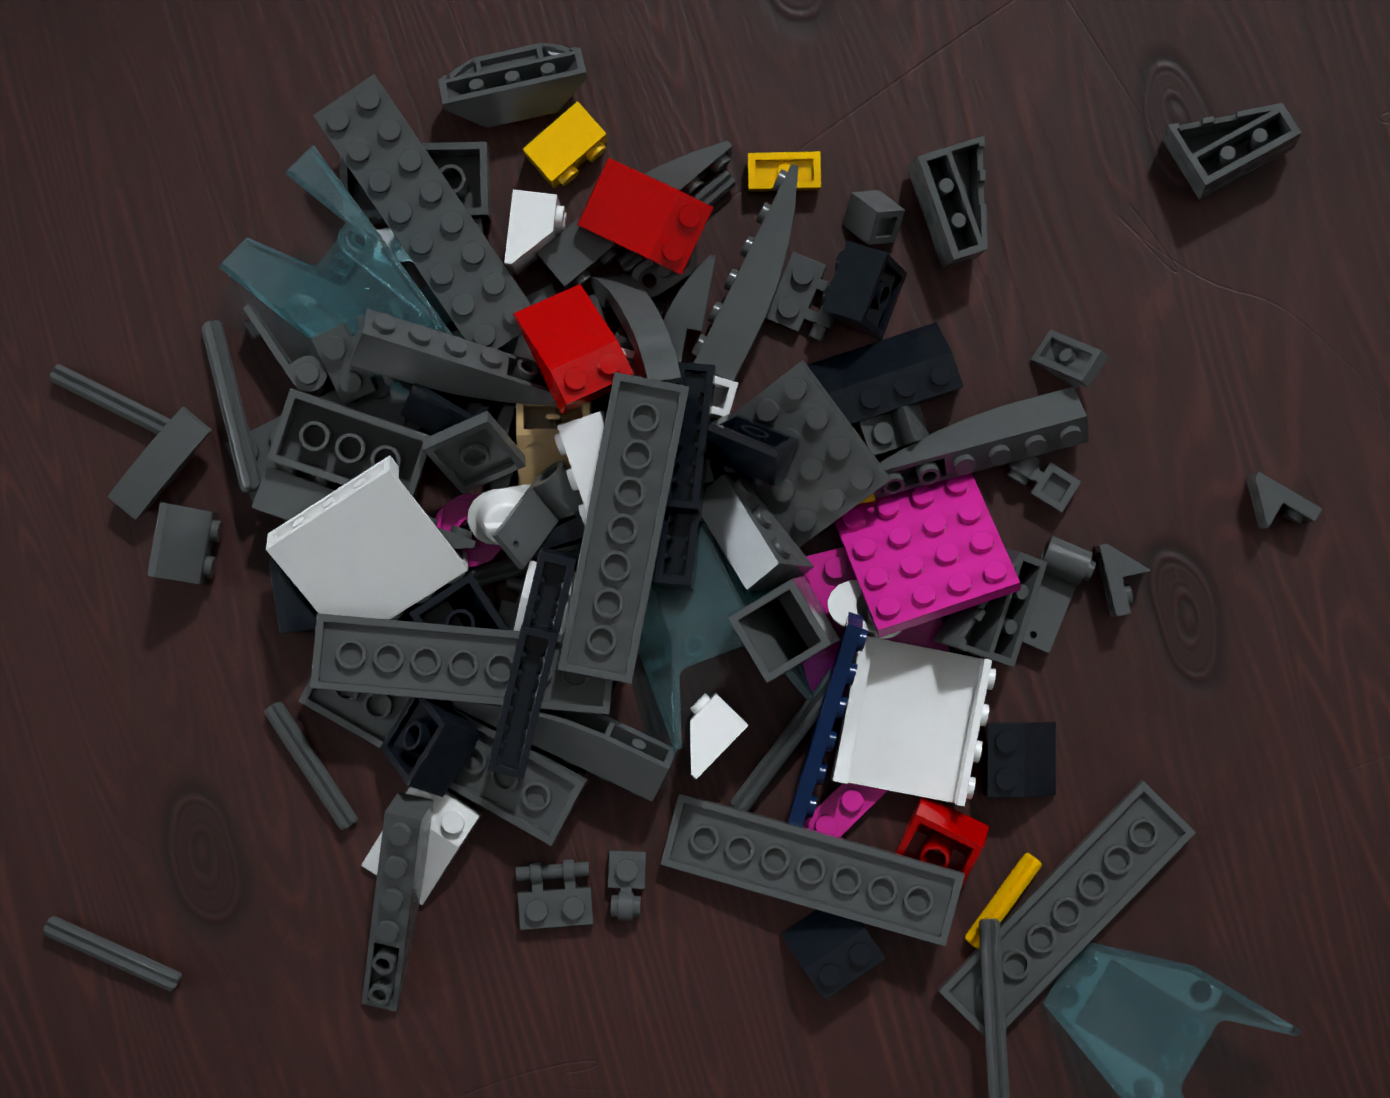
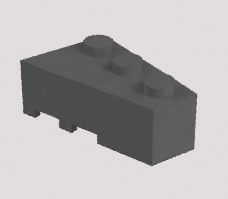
M1278 103L1237 111L1234 115L1224 117L1202 118L1201 121L1182 125L1179 123L1169 124L1162 141L1200 200L1294 149L1302 132L1284 104Z
M985 135L917 156L907 166L942 269L976 259L988 249L987 205L984 203L986 169H983Z
M722 474L704 490L702 518L746 590L771 592L793 578L803 577L814 568L812 563L758 498L753 486L747 479L742 476Z
M1006 549L1019 578L1021 590L949 614L932 641L980 658L990 659L992 662L1014 667L1048 562L1020 551Z

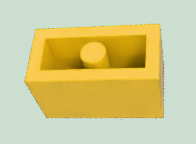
M577 101L525 146L523 151L531 164L555 188L560 183L563 186L570 183L579 173L577 168L587 159L593 162L606 150L604 144L608 142L606 132Z

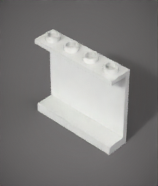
M390 455L268 533L267 552L320 614L397 620L404 614L406 609L415 603L422 604L428 601L436 590L446 584L452 585L456 583L468 571L467 553L463 549L456 553L399 480V466Z
M867 636L863 651L856 650L853 658V663L858 664L852 686L848 685L846 695L848 699L841 721L831 780L951 802L965 807L966 798L972 799L975 789L976 778L970 777L973 762L979 763L982 752V741L977 740L980 726H986L989 715V705L984 704L987 689L992 690L995 683L996 668H991L992 660Z

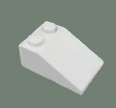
M410 787L406 794L434 800L419 903L423 905L483 813L449 790H447L443 797ZM382 832L361 865L375 875L378 872Z

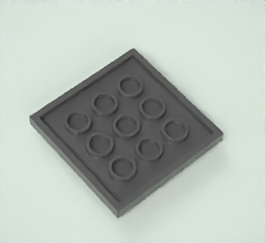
M804 360L735 412V414L799 439L785 480L770 488L762 487L751 482V476L739 471L737 474L725 472L717 467V462L712 461L716 479L722 474L742 476L747 479L753 486L755 494L798 547L808 542L891 480L890 476Z

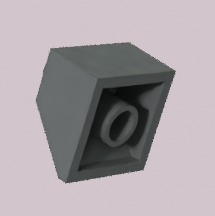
M160 502L147 576L207 585L208 578H213L216 569V557H212L214 542L218 543L220 541L223 530V522L219 521V513Z

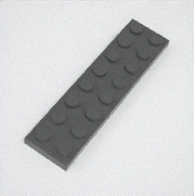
M373 74L314 114L313 116L465 340L500 350L521 336L522 333L513 313L531 306L530 302L376 75Z
M614 372L557 670L632 684L689 386Z
M317 613L310 688L502 705L520 631ZM559 635L541 709L610 714L613 680L557 670L564 635Z
M310 678L299 702L380 748L410 697L310 688ZM440 700L465 716L480 734L475 749L469 754L459 770L456 780L449 788L552 846L556 842L588 779L533 748L530 751L524 779L488 771L487 767L497 728L452 707V702L449 700Z
M1140 780L1000 924L1006 1028L1196 833L1144 781ZM979 948L937 990L985 1037L981 950Z
M679 793L660 864L945 947L965 876L964 872L805 827L793 826L784 821L685 793Z

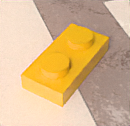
M820 151L748 153V192L775 191L772 188L781 169L788 172L791 164L798 166L797 191L821 190Z

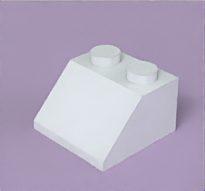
M513 190L504 264L511 275L520 274L539 259L537 252L566 229L567 213H565V206H560L557 194Z
M716 692L711 697L704 693L690 708L694 713L690 718L691 775L696 779L748 726L747 722Z

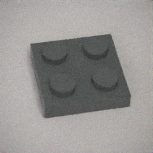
M488 411L423 439L424 452L462 494L526 466L525 455Z

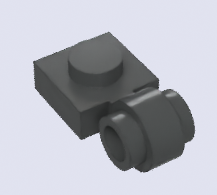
M1035 456L1009 463L1008 468L1010 470L1007 476L1023 486H1026L1028 481L1036 482L1029 494L1058 512H1063L1081 483L1080 480L1051 462H1048L1043 472H1041L1040 468H1038L1041 461Z
M609 850L608 888H621L619 895H611V917H618V921H633V918H640L641 896H634L632 888L645 889L646 851Z

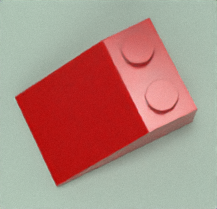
M608 158L577 225L653 263L682 275L713 207L676 188Z
M581 284L513 313L517 325L561 414L610 393L614 372L634 375L618 340Z
M921 797L894 853L964 872L963 886L984 848L989 826L937 800Z

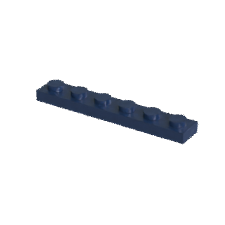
M848 613L789 810L788 824L802 828L805 817H813L818 798L812 795L815 784H823L828 765L822 763L825 751H833L837 731L832 730L835 718H843L848 698L843 697L842 694L845 684L852 686L858 664L852 663L856 650L863 651L868 630L862 629V615Z

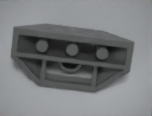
M542 42L471 58L455 68L449 75L439 78L438 82L444 110L489 128L559 112L588 77L581 48H568L563 45Z

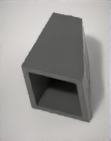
M804 576L787 581L728 617L767 683L841 640V636Z

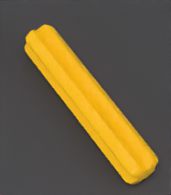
M1025 853L965 935L968 943L977 949L980 948L979 921L981 919L995 918L1000 923L1041 868L1042 863L1029 853Z

